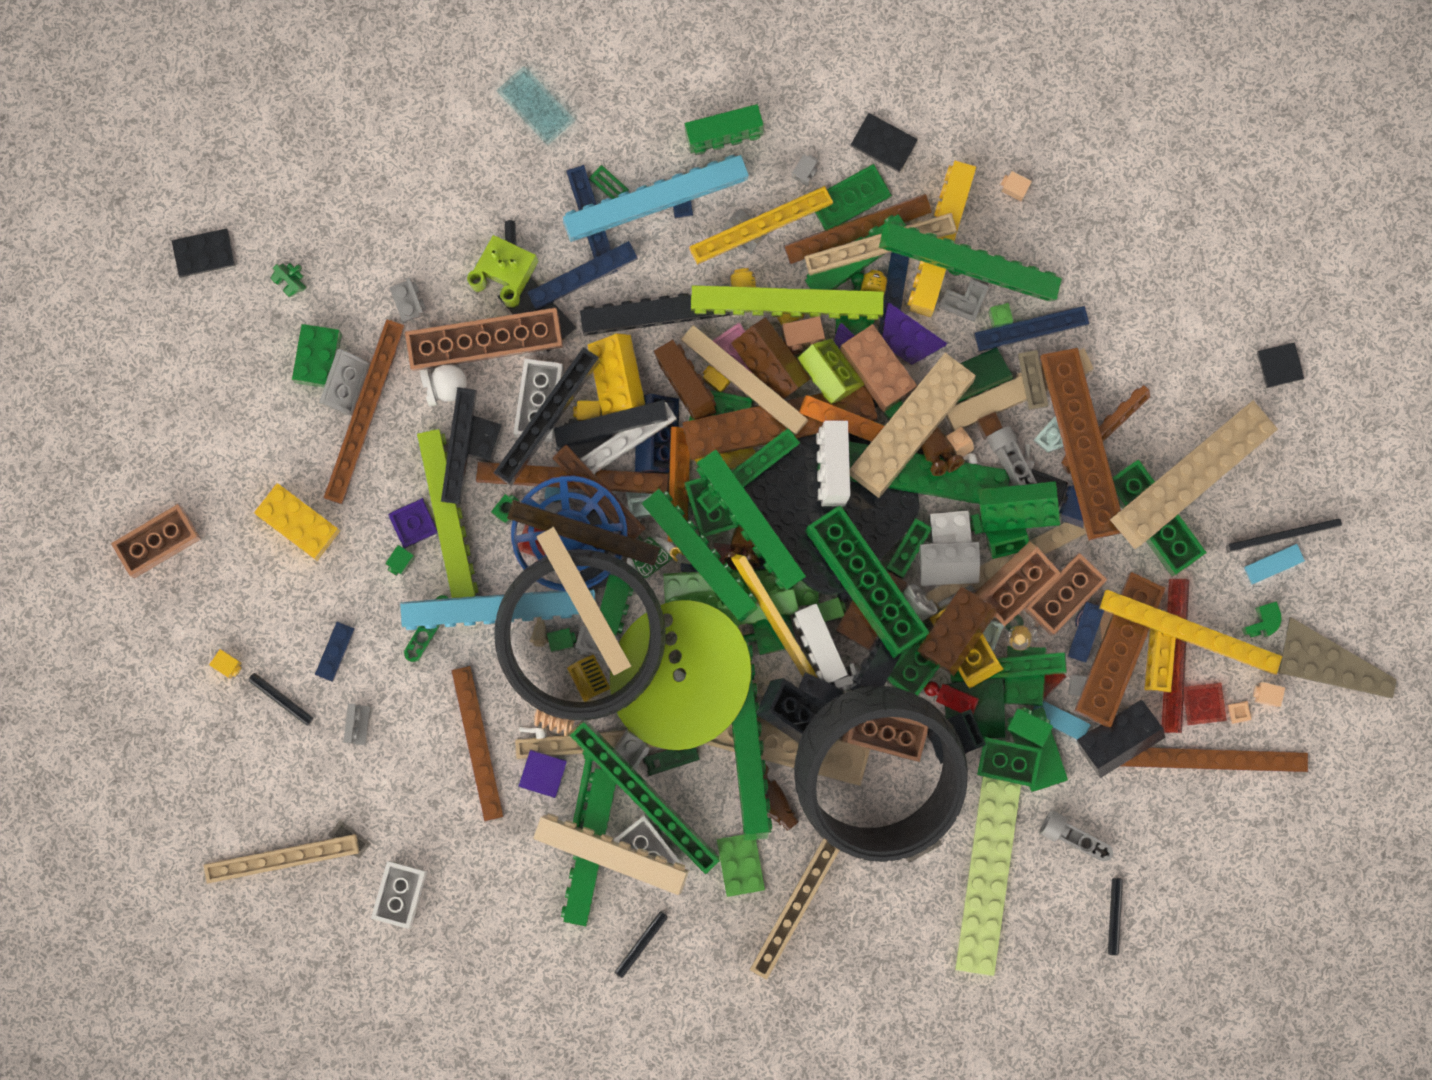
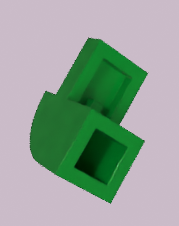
M1277 601L1255 608L1260 623L1242 628L1244 636L1250 635V638L1261 635V631H1263L1264 637H1268L1279 629L1282 617Z

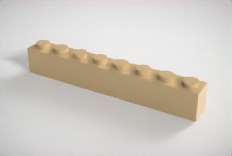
M1078 349L1084 374L1092 372L1094 368L1085 349ZM1041 363L1040 366H1041L1042 376H1043V380H1044L1045 390H1046V392H1047V391H1049V389H1048L1046 377H1045V374H1044L1043 366H1042V363ZM1019 373L1016 375V379L999 384L996 388L985 390L976 397L974 395L965 399L960 404L956 403L946 415L952 431L954 432L960 427L965 429L976 424L978 419L993 412L998 414L1027 401L1022 374Z
M548 813L540 818L533 839L676 895L682 893L690 871L685 869V865L677 862L674 864L669 863L665 857L656 855V857L648 855L649 852L647 850L630 848L631 845L623 841L617 843L612 841L613 838L608 835L602 834L599 836L594 834L595 831L590 828L584 827L581 829L576 827L577 824L572 821L566 820L563 822L558 820L559 817L554 814Z
M823 838L749 969L766 980L840 851L829 844L826 839Z

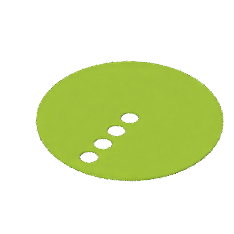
M680 600L661 604L663 615L670 614L673 618L672 624L669 627H665L666 634L668 632L676 633V643L671 646L665 643L661 664L650 685L635 701L617 712L623 724L637 738L647 744L667 750L695 748L708 743L723 733L741 711L751 682L749 650L742 633L734 622L723 612L708 604ZM647 612L631 624L619 641V645L631 667L616 675H613L610 670L611 694L624 687L638 672L644 661L650 638ZM673 650H679L682 654L680 662L676 664L671 663L669 660V654ZM677 668H683L686 671V678L681 682L675 681L673 673Z

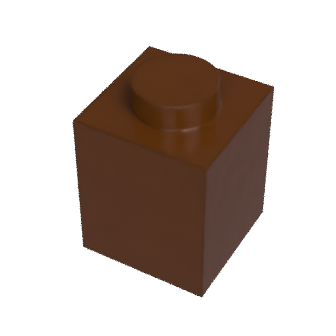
M996 412L984 416L976 422L984 440L989 435L1003 428Z

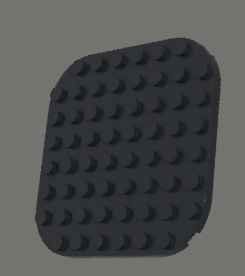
M848 433V441L871 444L869 440ZM817 434L797 438L800 442L798 446L743 488L806 577L801 581L814 591L835 595L845 593L847 590L805 532L810 524L838 507L821 506V500H818V489L821 488V481L817 480V451L820 450V444L816 443ZM850 481V497L842 508L879 561L905 534L915 518H917L920 508L919 493L887 488L878 498L860 483Z

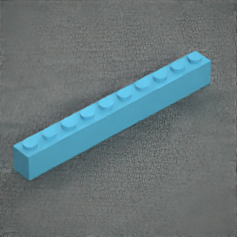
M730 155L719 163L718 161H713L707 164V167L691 169L690 173L684 175L678 173L672 176L670 180L665 181L661 179L652 186H641L635 192L621 193L618 195V198H606L598 205L589 204L584 206L583 210L577 212L576 210L569 211L563 216V224L569 240L573 242L747 181L749 175L741 155Z
M588 588L589 591H590V593H591V595L593 596V598H594V600H595V591H594V589H593V588ZM567 591L524 593L518 601L511 622H514V619L522 618V621H533L534 617H541V620H551L553 616H561L562 619L572 618L573 614L579 613ZM504 594L400 602L401 626L406 627V630L418 629L417 626H425L426 629L437 628L439 624H445V627H455L456 623H464V626L476 625V622L483 621L484 624H494Z

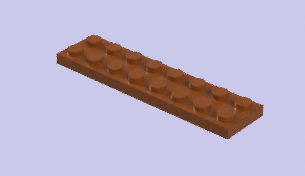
M1130 572L1120 595L1158 609L1166 588ZM1112 614L1074 712L1104 726L1111 727L1149 632V627Z

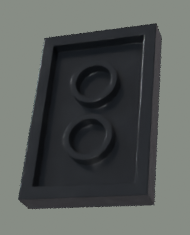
M868 113L850 146L900 173L918 139Z
M227 228L171 240L179 278L235 266Z

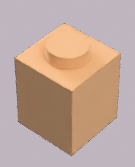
M1011 171L1009 176H1004L1000 184L1003 186L1001 192L1022 201L1032 181Z
M963 427L946 436L954 448V455H962L964 457L974 451L973 441Z
M1261 682L1259 686L1256 685L1254 688L1253 697H1256L1255 702L1281 707L1285 687Z

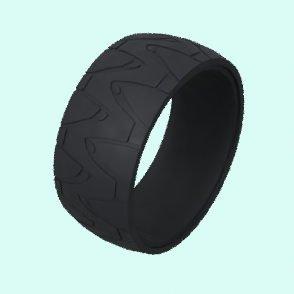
M588 549L567 550L575 566L595 567L616 575L636 592L645 606L650 627L649 645L644 661L634 677L620 690L607 697L594 701L573 702L545 693L536 687L522 672L511 645L510 630L512 616L518 601L526 590L541 577L555 571L547 556L527 567L509 586L497 612L494 639L497 658L506 679L526 702L554 717L584 721L614 714L627 707L646 690L661 664L665 649L666 631L659 600L649 583L639 572L628 563L610 554Z
M868 686L840 695V697L831 700L818 711L817 715L815 714L799 741L795 757L794 780L802 810L822 838L850 856L867 861L888 862L901 860L902 858L905 859L928 849L927 847H931L939 841V838L941 839L952 827L957 819L956 817L959 816L966 797L968 779L967 760L958 734L949 720L933 704L909 691L890 686ZM899 717L917 721L939 735L943 750V765L939 781L928 800L907 818L888 826L874 828L857 827L833 818L818 804L817 778L821 764L833 744L855 726L873 719Z

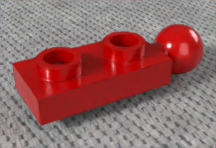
M929 681L924 687L926 695L931 697L938 696L936 699L937 703L960 713L970 709L974 713L979 701L978 698L947 684H942L940 689L936 682Z

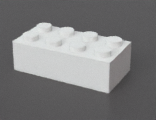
M524 359L513 433L515 437L519 438L563 376V364ZM555 426L544 441L553 442Z
M824 421L822 427H819V433L816 435V443L820 444V450L817 451V463H820L817 480L821 481V488L818 489V500H821V506L844 507L850 497L848 421Z
M817 604L796 612L792 622L796 631L800 630L802 633L800 640L804 649L808 647L810 651L808 658L811 665H816L817 677L830 684L835 680L845 678L848 674Z

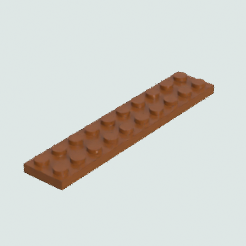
M1078 348L1042 354L1040 358L1088 541L1121 534L1110 521L1121 509Z
M864 385L841 401L831 404L873 422L878 419L872 396ZM823 393L810 395L813 398L830 404L824 398ZM805 397L786 400V402L799 412ZM761 406L682 422L691 460L704 458L715 449L719 454L766 445L787 429ZM803 415L808 419V422L796 435L794 433L793 435L799 438L817 434L823 422Z

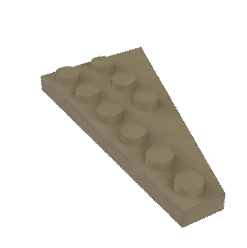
M1289 617L1278 674L1393 698L1397 679L1299 621Z

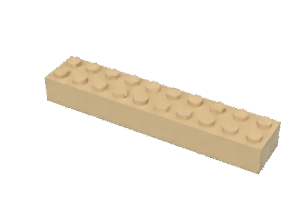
M1251 401L1112 517L1110 521L1134 549L1138 548L1269 438L1278 428L1255 401Z

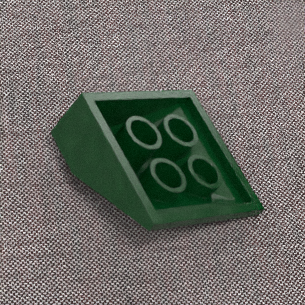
M1002 679L984 680L970 689L965 682L947 684L979 699L973 715L983 739L985 737L1005 738ZM944 706L947 719L960 714V712Z

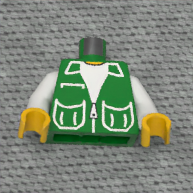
M639 535L636 539L660 547L656 563L653 566L631 558H627V563L647 579L674 559L677 562V554H684L678 547H675L667 540L659 537H648L643 540Z

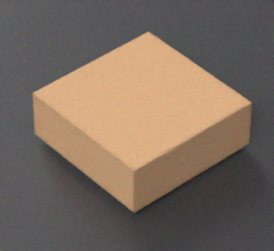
M1248 701L1228 705L1232 724L1252 720Z

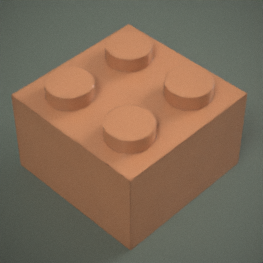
M820 316L782 324L784 343L793 355L802 353V350L808 349L812 344L825 341Z

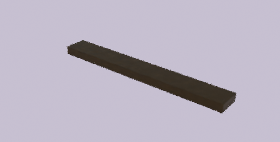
M512 500L507 515L509 520L544 531L554 527L559 536L653 566L660 551L659 546L516 500Z

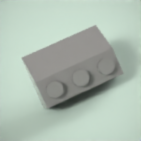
M979 542L925 544L919 546L921 586L979 583Z

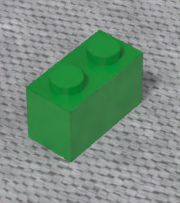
M1025 528L985 533L987 546L993 559L1016 554L1029 542Z

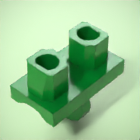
M283 263L281 265L276 264L273 267L275 271L270 279L277 285L285 281L288 285L283 289V292L288 297H293L298 292H302L307 288L300 281L304 277L300 273L302 270L300 264L294 267L291 263L287 266Z

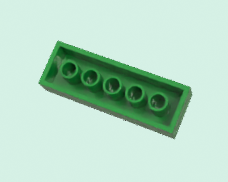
M1139 459L1112 477L1118 502L1122 509L1155 482ZM1179 514L1146 541L1171 577L1177 575L1207 553Z

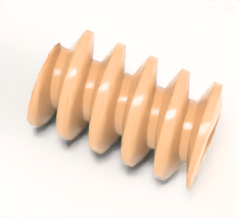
M536 709L534 716L535 726L542 722V728L545 729L549 724L550 731H553L556 727L557 733L560 734L564 729L565 736L570 733L575 720L551 716Z

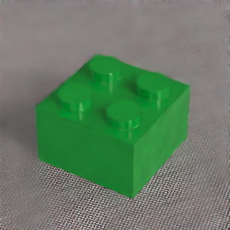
M1025 707L1016 709L1006 731L1040 748L1043 747L1053 728L1050 725L1051 721L1043 716L1038 718L1033 716V711Z

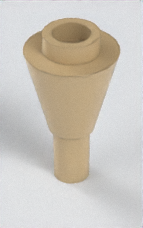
M537 617V622L530 638V642L537 647H543L549 643L546 626L541 617Z

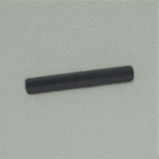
M253 673L249 677L248 681L302 723L308 726L313 721L311 715L259 675Z
M1112 878L1108 954L1114 956L1119 954L1123 879Z
M660 911L615 970L617 976L620 978L625 976L667 920L668 916Z

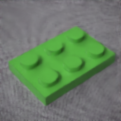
M744 834L717 839L726 896L730 897L764 891L765 887L756 840L744 841Z

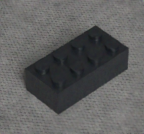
M785 678L770 681L756 714L799 743L809 722L824 706Z
M1141 699L1115 715L1111 727L1101 724L1077 739L1079 750L1099 778H1102L1163 740L1165 733L1162 725Z

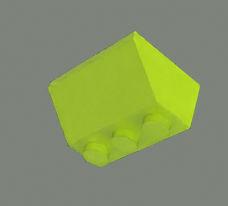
M832 339L812 344L798 357L803 369L809 373L813 383L819 387L824 398L830 404L841 401L864 385L861 378Z

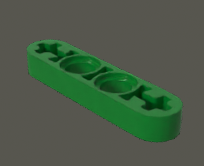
M440 595L436 599H448V597ZM441 624L437 625V628L431 629L419 626L404 650L405 659L410 662L419 661ZM420 632L428 634L426 642H419L418 634ZM414 641L418 645L424 646L422 650L419 647L416 650L417 657L409 658L410 654L408 651H413L416 645H412Z

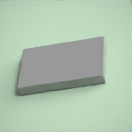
M337 349L319 403L352 416L371 362L342 349Z

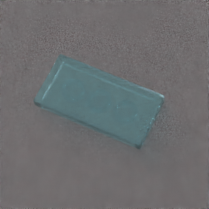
M525 66L496 90L547 146L575 122V119Z

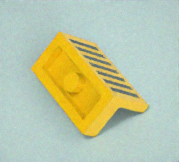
M594 655L579 660L567 667L584 702L610 689Z

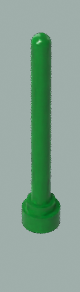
M584 750L582 755H584L585 763L573 822L577 824L576 827H580L592 762L594 761Z

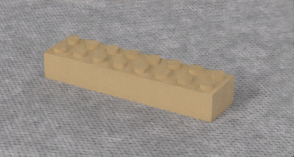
M944 353L850 468V476L880 498L971 386L976 375L947 353Z

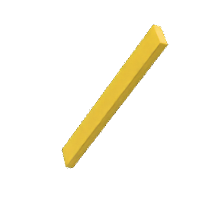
M823 186L689 246V250L696 264H701L832 205L833 201L826 187Z
M742 555L732 557L733 563L752 594L758 600L759 606L802 677L805 672L817 677L747 558Z

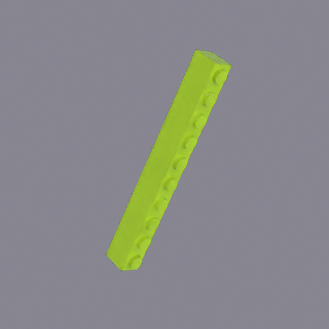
M692 285L691 311H695V314H706V311H714L715 315H725V312H733V315L743 316L745 312L752 313V316H764V313H771L773 317H783V314H790V317L796 318L802 317V314L810 315V318L818 316L821 318V315H829L831 319H840V316H848V319H859V316H865L867 320H878V317L883 316L884 292Z
M440 429L417 433L451 597H475V593H479L477 582L472 580V575L475 574L473 563H469L467 557L471 556L469 544L465 545L464 537H467L465 526L460 524V519L463 518L461 507L457 508V505L454 503L441 502L448 452L444 450V445L447 444L445 433L441 434Z

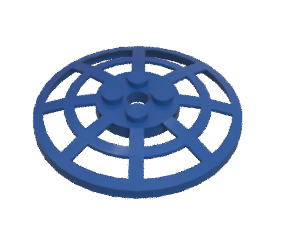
M578 476L551 478L531 489L521 500L523 503L546 510L545 507L551 502L561 499L562 510L556 512L557 514L588 524L590 522L586 516L594 508L602 521V524L594 526L610 531H621L622 535L627 536V525L621 506L605 487L590 479ZM567 481L585 483L596 488L598 491L591 499L579 493L568 492ZM559 482V494L547 498L540 505L531 499L542 488ZM604 495L614 506L620 523L608 524L603 510L597 504ZM569 498L579 499L587 504L579 512L570 509ZM512 521L511 542L518 563L525 570L529 566L521 555L518 543L529 541L533 553L540 560L547 555L543 556L540 553L535 540H538L536 536L545 531L534 532V527L529 526L528 533L517 535L518 522ZM559 536L566 550L588 549L600 552L605 551L600 548L597 550L593 546ZM616 554L615 557L621 559L622 555ZM576 566L578 571L588 568V566ZM604 570L595 578L586 581L585 584L588 588L607 578L611 573ZM543 577L536 581L548 588L566 591L563 584L554 583Z

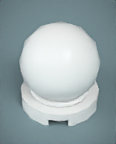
M453 364L441 365L432 373H429L428 369L420 371L423 388H428L426 390V399L429 407L436 406L439 399L445 402L454 401L456 399L457 387L466 388L467 378L464 372Z

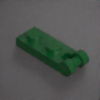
M696 747L685 750H666L643 758L644 764L646 763L648 771H646L648 777L700 760ZM659 759L661 766L655 768L653 761Z

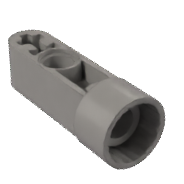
M1011 426L1002 428L986 438L993 452L997 454L1013 486L1037 483L1016 443L1018 440ZM1019 468L1022 475H1018L1014 469Z
M1054 810L1048 813L1039 834L1054 842L1060 839L1101 861H1108L1112 858L1113 849L1110 845L1066 823L1067 817ZM1070 828H1071L1072 831H1071V833H1070L1068 839H1065L1066 836L1068 835L1069 831H1070ZM1087 837L1090 840V844L1087 848H1083L1081 841ZM1095 846L1104 849L1107 852L1106 855H1101L1100 852L1094 850Z

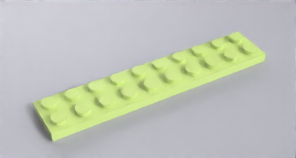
M982 777L955 970L991 976L995 974L1021 785Z

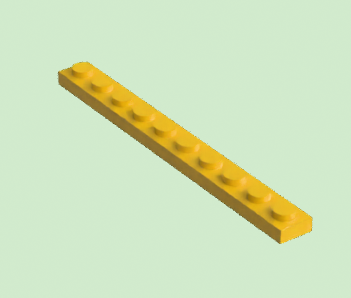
M1105 590L1099 609L1270 674L1276 675L1282 659V656L1115 592Z

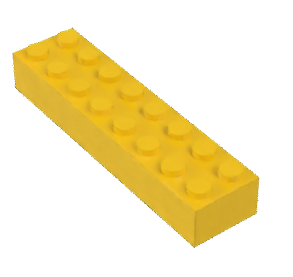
M954 160L953 166H948L944 181H947V184L943 183L939 199H942V201H938L934 216L939 217L952 213L955 227L958 231L976 166ZM957 233L943 236L939 239L947 238L955 241ZM920 261L918 270H921V273L917 272L913 283V288H916V290L911 291L907 305L911 306L910 312L931 318L946 269Z

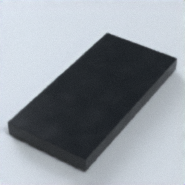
M530 277L520 295L519 304L512 308L507 307V309L514 315L557 308L562 340H564L576 329V326L554 302L538 310L535 309L527 292L539 286ZM514 294L507 295L506 299H512ZM499 295L498 299L504 304L503 300Z

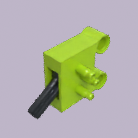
M505 221V240L492 235L474 270L470 271L467 275L469 285L476 292H481L486 288V277L504 285L505 287L500 291V297L504 304L510 308L519 304L520 295L539 262L535 254L516 246L515 221ZM476 278H481L479 283H473ZM514 294L512 299H506L507 295Z

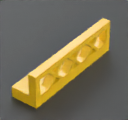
M1152 628L1149 630L1144 690L1171 692L1176 638Z

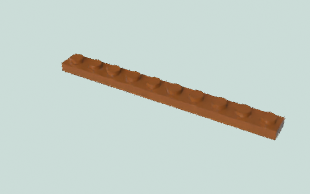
M388 319L385 321L323 497L326 500L343 505L405 328L403 324Z
M478 462L477 483L507 484L494 474L500 463ZM526 465L513 485L537 486L551 478L568 475L561 467ZM599 470L595 473L610 491L653 494L658 489L665 492L668 487V474ZM567 481L568 488L581 489L574 481ZM558 482V483H553V484L548 485V486H546V487H557V488H560V484H559V482Z
M1148 748L1119 767L1308 772V753Z

